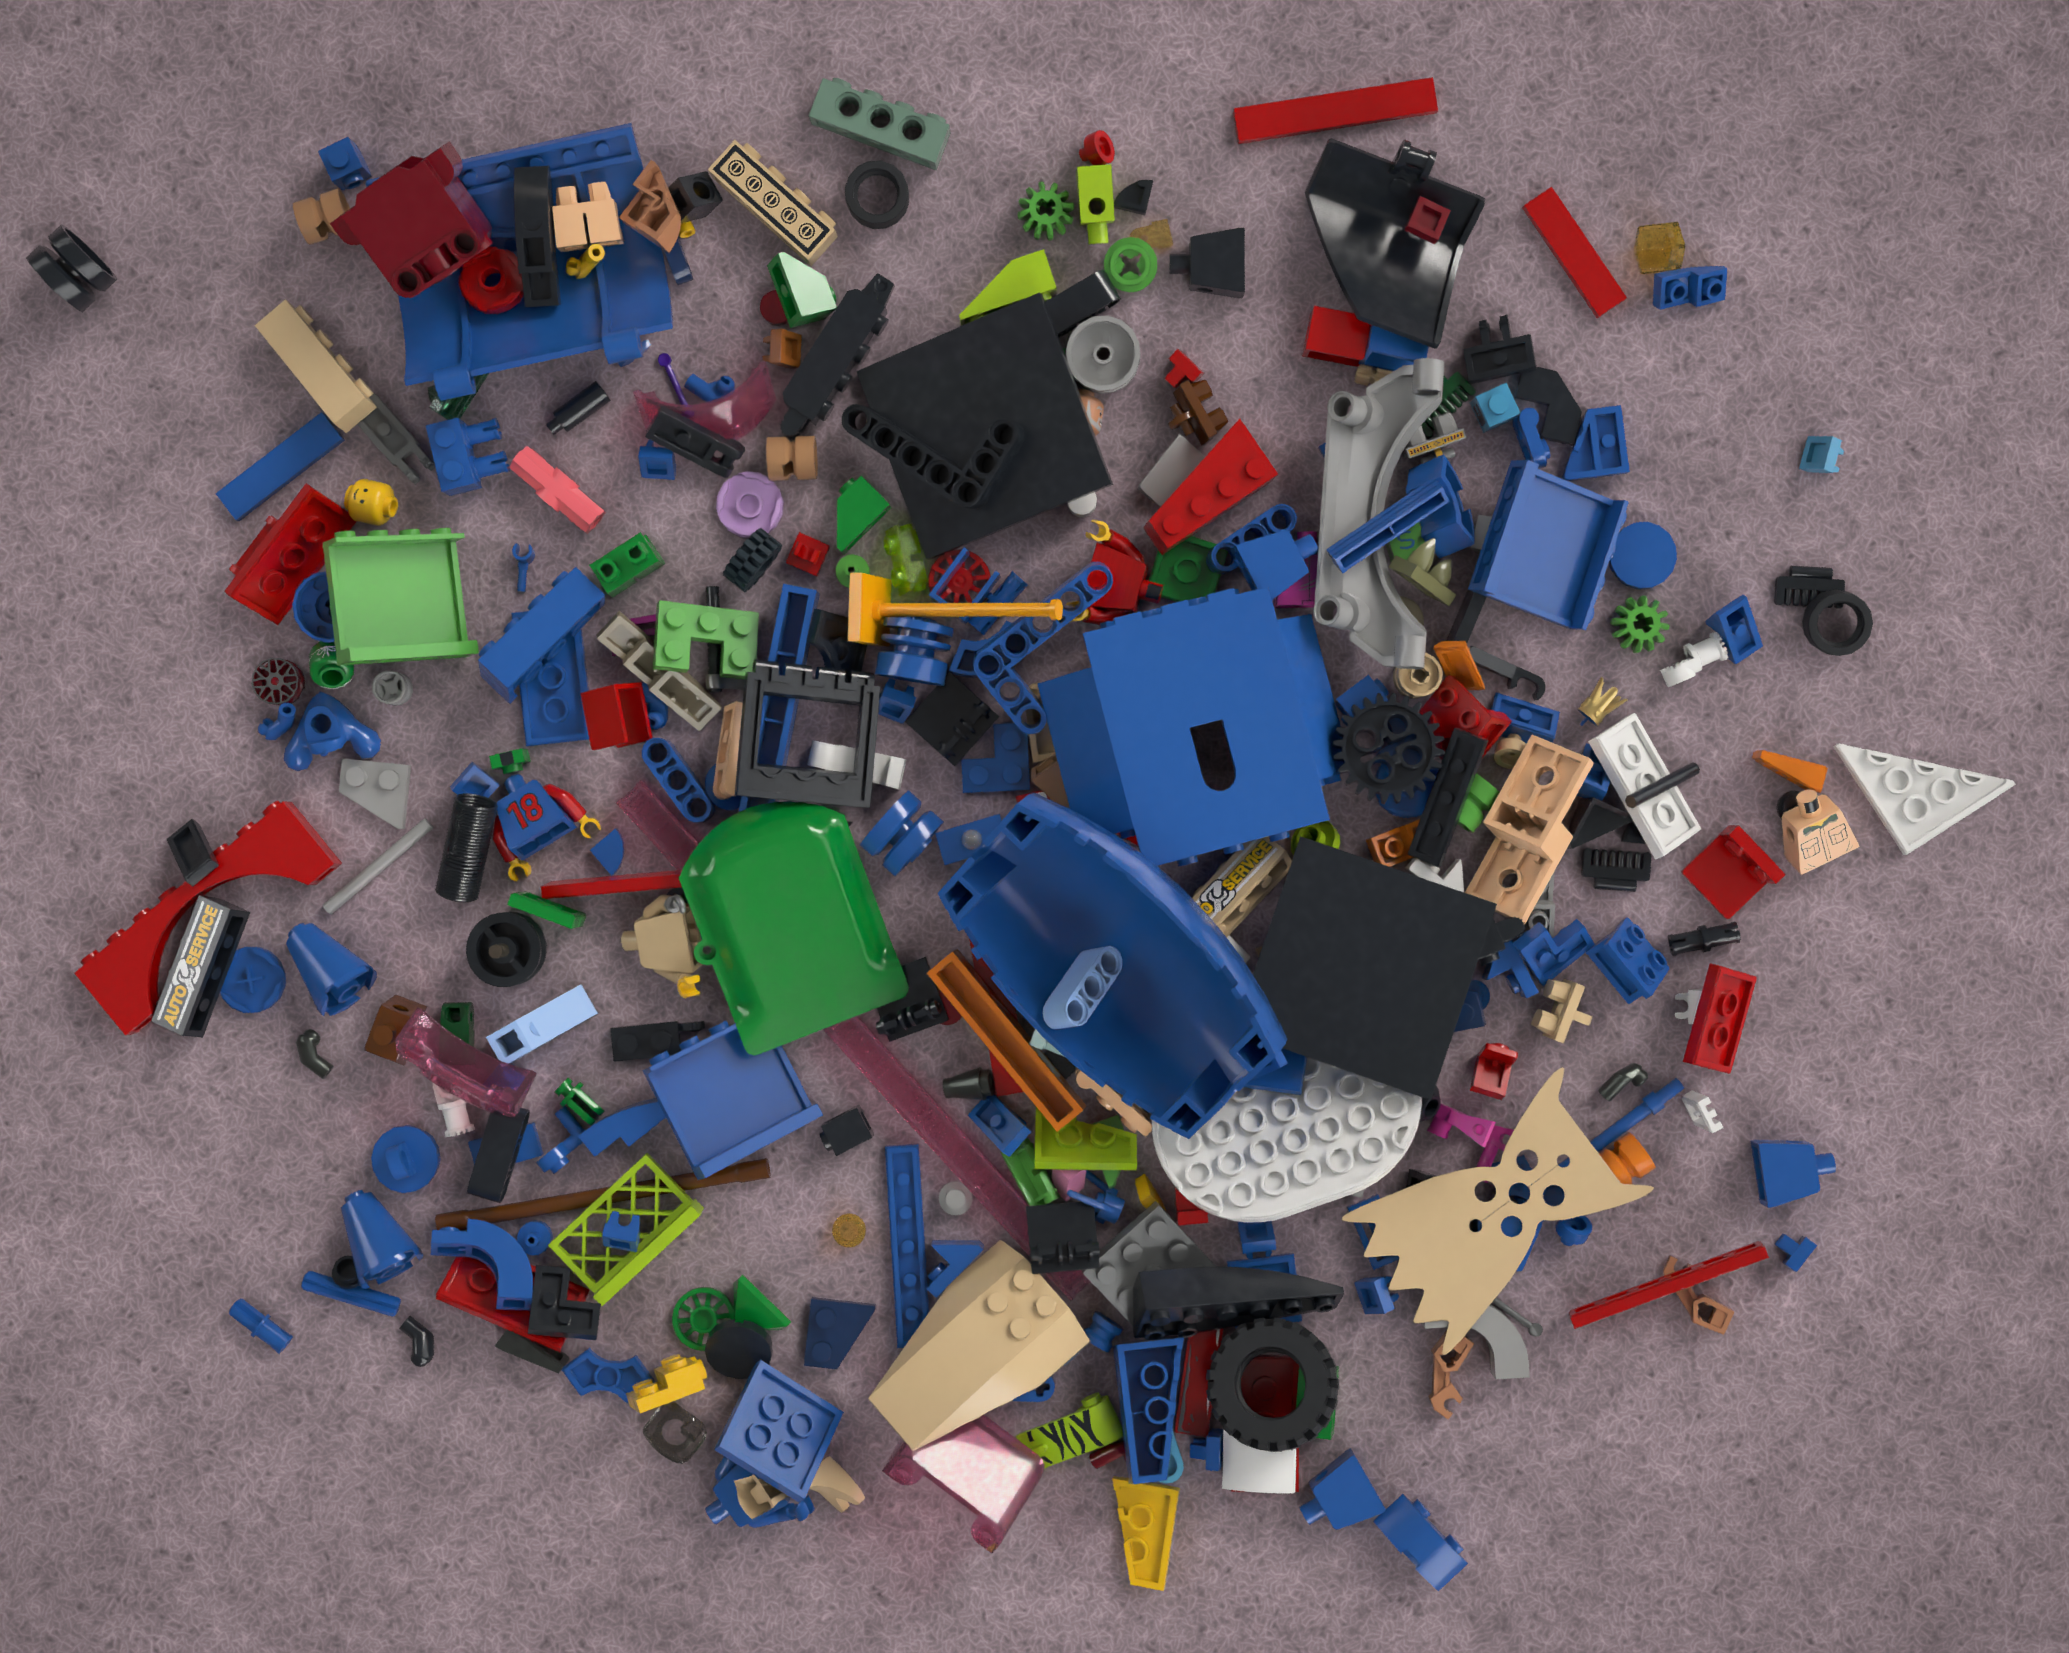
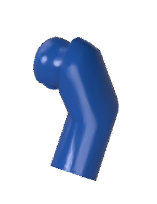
M642 682L650 727L652 730H658L664 727L668 721V706L649 691V687L645 682Z

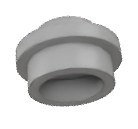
M949 1182L940 1191V1206L950 1215H961L972 1204V1192L963 1182Z

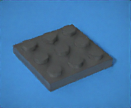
M1155 1201L1100 1250L1099 1269L1081 1271L1133 1326V1286L1139 1272L1205 1266L1216 1267V1265L1178 1226L1159 1203Z

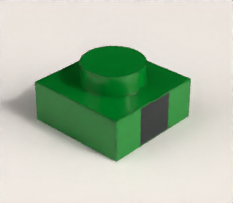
M524 748L489 756L492 769H502L503 774L522 771V764L531 762L529 751Z

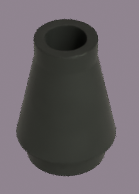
M978 1067L951 1078H944L943 1091L945 1098L986 1100L987 1096H993L994 1081L991 1070H983L982 1067Z

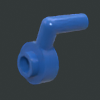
M566 1106L557 1111L555 1116L570 1133V1136L536 1162L544 1173L550 1169L555 1174L570 1162L566 1156L583 1143L578 1135L585 1130Z

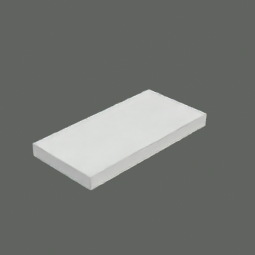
M1635 713L1628 715L1588 741L1655 860L1665 856L1701 830L1677 786L1635 808L1627 806L1625 802L1626 796L1670 774Z

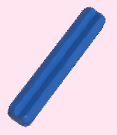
M308 1271L304 1275L301 1288L305 1291L391 1317L398 1313L401 1304L399 1297L369 1288H361L359 1285L352 1289H343L336 1285L332 1277L313 1271Z

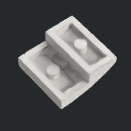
M1224 1430L1222 1489L1258 1493L1295 1492L1296 1449L1282 1452L1258 1450L1238 1442L1237 1439L1230 1436Z

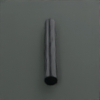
M1692 762L1626 796L1625 802L1628 807L1635 808L1698 775L1700 768L1696 763Z

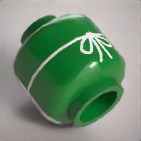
M320 641L312 647L309 653V669L314 683L323 688L338 689L351 681L354 675V665H337L335 642L326 643Z

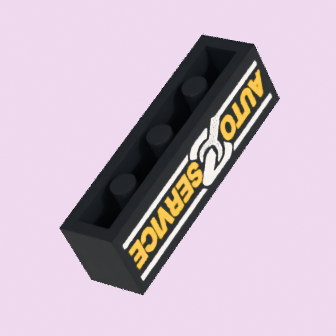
M199 895L196 904L192 908L191 918L186 931L179 942V949L173 965L168 971L167 981L162 994L155 1005V1012L151 1022L181 1036L203 1038L251 912L219 898Z

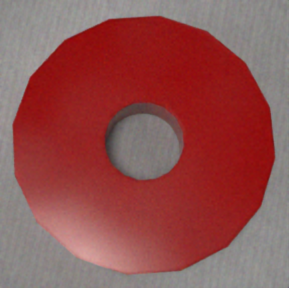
M487 247L463 264L461 277L459 275V286L463 297L474 309L485 314H500L511 310L524 296L522 274H519L517 256L507 249H498L497 247ZM493 273L501 275V280L496 286H485V280L489 275Z

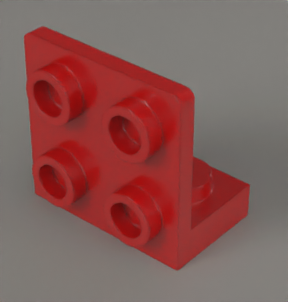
M1451 675L1444 679L1419 711L1421 715L1431 711L1432 715L1427 722L1429 724H1440L1433 734L1434 736H1444V740L1437 744L1436 748L1446 751L1454 728H1460L1489 740L1483 757L1512 722L1505 713L1486 709Z
M1728 825L1681 870L1682 875L1725 919H1730L1767 883L1777 884L1786 875L1739 825Z

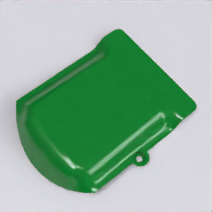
M785 801L760 804L740 811L721 822L703 838L690 855L679 876V881L703 939L695 946L694 956L703 965H713L747 1053L751 1055L761 1054L901 999L908 993L907 980L891 943L844 814L805 802ZM705 946H709L711 948V952L709 954L703 953V948Z

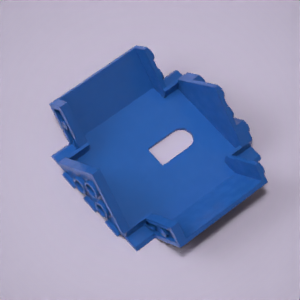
M1269 586L1244 593H1239V589L1231 588L1208 594L1205 597L1184 600L1160 606V608L1113 618V621L1100 623L1101 629L1082 633L1091 667L1037 684L1070 809L1113 834L1120 832L1121 839L1136 835L1140 853L1151 860L1156 866L1177 861L1178 867L1198 862L1197 855L1222 848L1224 854L1244 850L1243 843L1267 836H1269L1270 842L1289 838L1290 830L1330 820L1321 786L1342 781L1337 770L1344 763L1343 761L1333 760V756L1341 752V749L1332 746L1333 741L1343 739V737L1335 733L1336 728L1341 727L1312 615L1308 614L1277 620ZM1222 720L1235 769L1233 784L1228 789L1216 791L1205 784L1190 731L1191 727Z

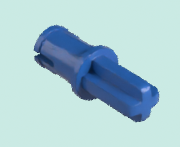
M238 1299L229 1310L230 1316L252 1332L251 1336L253 1338L257 1336L278 1354L286 1348L293 1338L291 1334H288L270 1320L271 1316L269 1314L264 1316L244 1299Z

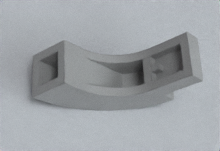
M1490 1304L1471 1329L1481 1333L1487 1341L1491 1374L1495 1379L1530 1378L1528 1354L1520 1333L1499 1309ZM1440 1320L1421 1324L1425 1329L1448 1328L1449 1322Z

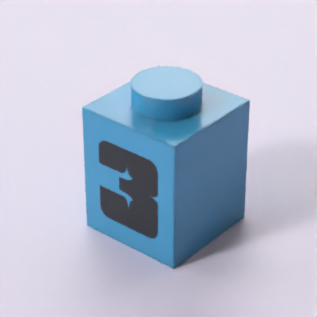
M1507 382L1475 396L1470 402L1483 433L1513 420L1520 414Z

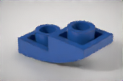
M1702 266L1655 273L1653 306L1659 310L1685 303L1699 307L1725 300L1727 268L1725 266Z

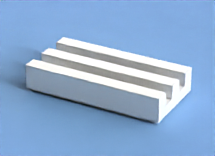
M1695 1091L1682 1095L1681 1099L1695 1126L1711 1133L1723 1128L1720 1121L1713 1119V1117L1717 1116L1715 1109L1706 1106L1711 1103L1709 1097Z

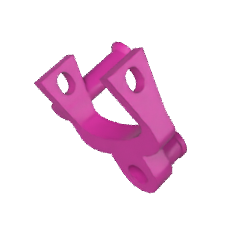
M1441 1103L1427 1131L1447 1139L1452 1125L1457 1127L1484 1147L1476 1167H1491L1498 1149L1502 1151L1505 1149L1506 1145L1502 1141L1504 1136L1509 1135L1511 1137L1514 1129L1495 1126L1496 1122L1469 1116Z

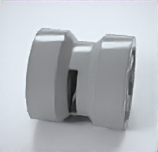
M383 671L374 678L372 692L375 698L382 703L394 706L402 705L411 698L413 684L405 674Z

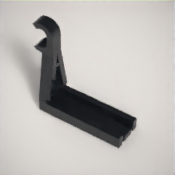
M1467 590L1446 641H1466L1468 643L1486 596ZM1470 646L1469 650L1476 666L1507 678L1508 689L1517 687V681L1520 678H1524L1533 682L1536 686V690L1532 694L1534 700H1539L1544 695L1545 682L1540 676L1479 648Z

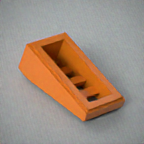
M1765 750L1753 752L1752 759L1804 790H1814L1816 793H1821L1828 769L1826 766Z

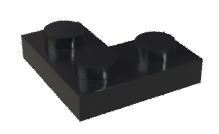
M536 1265L528 1334L596 1340L601 1303L567 1300L570 1268Z

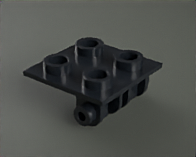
M949 672L946 675L945 685L936 686L905 723L952 765L956 766L999 716Z
M926 957L901 966L909 987L906 996L877 1008L880 1021L876 1022V1029L880 1035H887L889 1042L950 1020L937 985L927 974L931 969Z
M1083 1202L1026 1206L1032 1274L1100 1268L1099 1242H1097L1094 1207Z

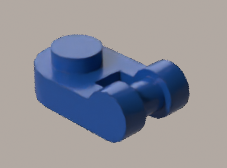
M1525 408L1513 419V428L1525 460L1539 464L1538 469H1541L1547 465V459L1551 456L1547 442L1544 439H1540L1536 428L1539 422L1538 412L1534 408Z

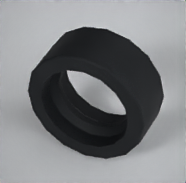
M882 160L868 161L857 166L849 175L845 185V200L852 217L861 225L872 229H886L898 223L906 213L909 205L908 184L902 172L893 164ZM881 175L894 183L897 190V199L895 205L889 211L883 214H872L866 212L860 206L857 192L860 184L865 179Z
M1831 590L1822 592L1811 600L1805 609L1802 624L1804 635L1811 645L1826 654L1843 656L1852 654L1863 647L1871 635L1873 620L1871 610L1865 601L1847 591ZM1843 603L1850 606L1856 613V630L1845 641L1829 642L1822 637L1818 630L1819 615L1829 605Z

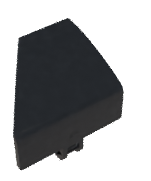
M1330 138L1310 177L1305 190V196L1327 259L1348 303L1358 320L1437 349L1441 342L1463 248L1482 212L1485 198L1429 176L1436 159V151L1428 150L1426 152L1411 146L1410 141L1403 140L1393 161H1389ZM1420 196L1451 210L1439 240L1435 244L1404 230L1413 207Z

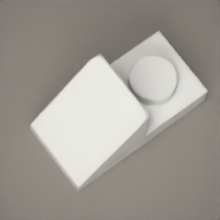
M1413 858L1405 867L1412 875L1464 892L1461 859H1455L1441 877L1437 875L1440 871L1438 867L1420 861L1417 858Z

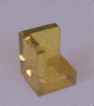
M1678 222L1643 225L1637 228L1634 253L1641 274L1681 269L1686 246Z

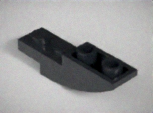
M550 165L515 167L516 248L519 274H522L525 307L561 305L554 238L555 229L552 211L554 203Z

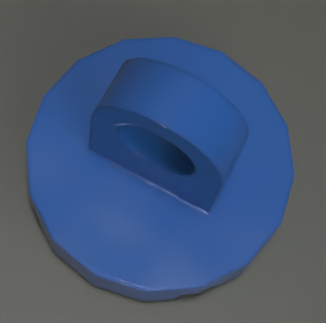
M404 1125L394 1127L382 1134L374 1145L371 1160L373 1171L379 1182L390 1190L407 1193L417 1191L432 1181L439 1168L441 1158L439 1146L431 1134L416 1126Z

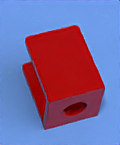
M1314 306L1309 317L1302 357L1358 367L1360 365L1358 364L1359 360L1365 358L1371 324L1358 320L1355 313Z
M642 682L613 684L580 693L592 750H600L612 746L621 748L646 742L653 738Z

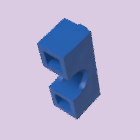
M1368 674L1335 700V705L1342 715L1353 718L1352 705H1356L1362 710L1364 709L1363 699L1367 697L1372 704H1375L1378 693L1382 695L1384 702H1388L1386 696L1389 695V692L1378 678L1373 681ZM1393 718L1387 722L1388 729L1392 733L1401 734L1405 731L1406 727L1402 720ZM1411 734L1393 745H1387L1376 756L1384 752H1388L1390 756H1393V751L1397 746L1415 740L1416 736ZM1406 749L1402 752L1403 760L1407 764L1415 765L1420 762V755L1416 750ZM1381 763L1384 766L1385 770L1389 773L1388 767Z

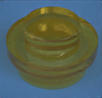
M846 1213L836 1219L833 1224L832 1234L839 1245L849 1248L855 1247L863 1241L866 1234V1226L858 1215Z

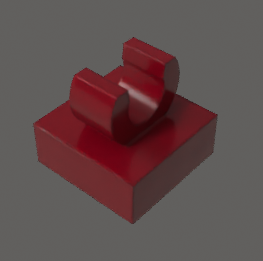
M1420 196L1413 207L1404 230L1435 244L1439 240L1451 210Z

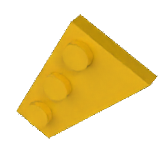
M1113 1476L1112 1481L1116 1491L1117 1510L1122 1526L1123 1545L1130 1585L1164 1591L1180 1488L1152 1482L1129 1484L1128 1478Z

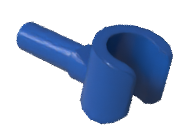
M516 543L512 548V554L518 561L517 591L526 592L528 564L534 560L535 552L529 544L528 554L524 557H519L520 546Z

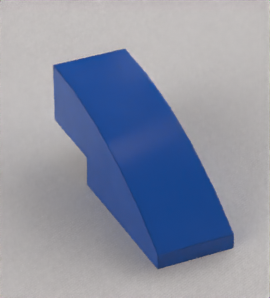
M656 1098L644 1100L604 1117L578 1135V1137L595 1157L620 1137L628 1147L665 1119L666 1116Z

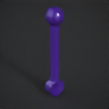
M662 353L658 357V363L665 368L682 406L681 414L686 418H691L694 415V409L688 405L670 365L672 359L667 353Z

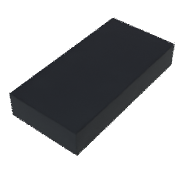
M194 819L188 821L166 839L184 880L191 886L197 884L219 866L202 827Z

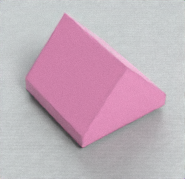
M1052 1169L1051 1181L1055 1188H1057L1059 1195L1066 1202L1072 1198L1067 1195L1068 1190L1078 1193L1084 1189L1086 1170Z

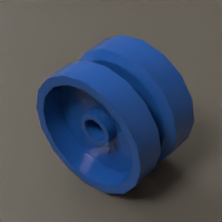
M909 790L885 813L860 843V846L871 856L879 855L889 844L892 845V849L883 859L882 866L895 877L909 862L913 863L932 842L931 838L944 823L933 811L925 812L915 823L911 820L920 810L922 802Z

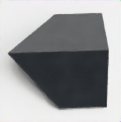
M1594 797L1580 798L1568 829L1573 838L1567 849L1578 847L1633 822V819L1629 813Z

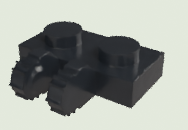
M1508 315L1500 316L1499 321L1503 340L1491 343V330L1487 319L1479 321L1482 345L1463 349L1469 383L1475 384L1537 370L1531 334L1512 338Z

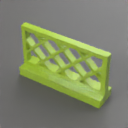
M646 1153L555 1237L548 1246L594 1293L593 1298L603 1306L701 1215L704 1207L696 1199L692 1200L668 1173ZM645 1164L655 1173V1186L636 1185L637 1171ZM631 1178V1185H623ZM660 1179L666 1186H660ZM616 1191H631V1209L612 1208V1194ZM636 1191L655 1192V1210L636 1209ZM660 1192H673L682 1203L674 1210H659ZM607 1200V1208H598ZM612 1211H617L620 1214H629L630 1222L633 1214L654 1215V1229L650 1233H640L642 1240L639 1242L637 1252L629 1251L626 1255H611V1248L606 1247V1255L587 1254V1237H602L603 1231H587L588 1217L592 1213L607 1214L606 1223ZM659 1216H667L659 1223ZM582 1223V1231L575 1230ZM567 1236H582V1254H569L560 1243ZM576 1260H582L581 1266ZM587 1260L605 1261V1274L597 1282L586 1272ZM611 1261H618V1262L610 1269V1263H611Z

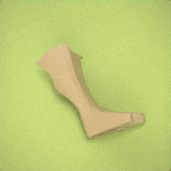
M830 1456L822 1460L810 1489L820 1493L841 1513L848 1509V1502L859 1505L865 1499L859 1486ZM755 1475L734 1481L739 1504L751 1519L769 1511L778 1502L788 1497L762 1479H757Z

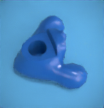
M320 691L308 703L293 737L285 748L284 761L288 768L301 771L309 767L313 760L312 754H320L325 757L328 753L342 748L346 741L351 742L354 752L361 758H373L380 751L381 740L376 731L359 722L351 711L338 699Z

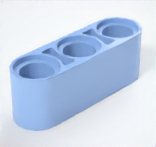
M1106 946L1084 950L1078 955L1043 1007V1018L1050 1028L1077 1027L1087 1022L1122 969V957L1115 947Z

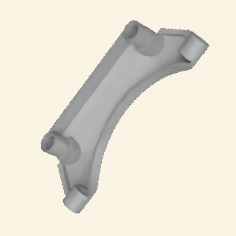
M1416 359L1413 365H1403L1366 388V396H1356L1347 391H1339L1331 396L1327 405L1328 414L1315 605L1313 609L1314 617L1322 625L1340 630H1350L1349 640L1380 664L1390 668L1424 669L1427 631L1401 600L1388 570L1384 546L1348 569L1345 573H1342L1336 567L1326 549L1384 511L1389 483L1404 448L1422 423L1438 408L1442 401L1445 362L1439 359ZM1351 405V410L1347 414V409ZM1337 607V614L1333 618L1334 609Z

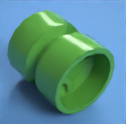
M1477 773L1457 823L1472 834L1484 819L1482 811H1490L1500 793Z

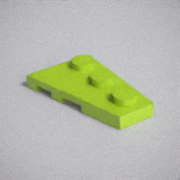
M1036 1107L1035 1169L1137 1170V1134L1101 1123L1091 1125L1078 1121L1077 1116L1057 1132Z

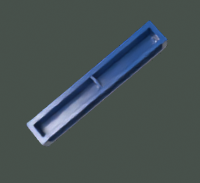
M1433 477L1326 550L1336 567L1342 573H1345L1348 569L1450 501L1443 487Z

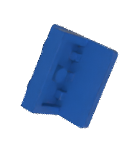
M1628 917L1620 922L1615 931L1596 942L1594 946L1586 951V954L1628 1004L1641 996L1645 999L1652 996L1670 969L1663 954L1652 947L1645 938L1643 930L1638 925L1633 924Z

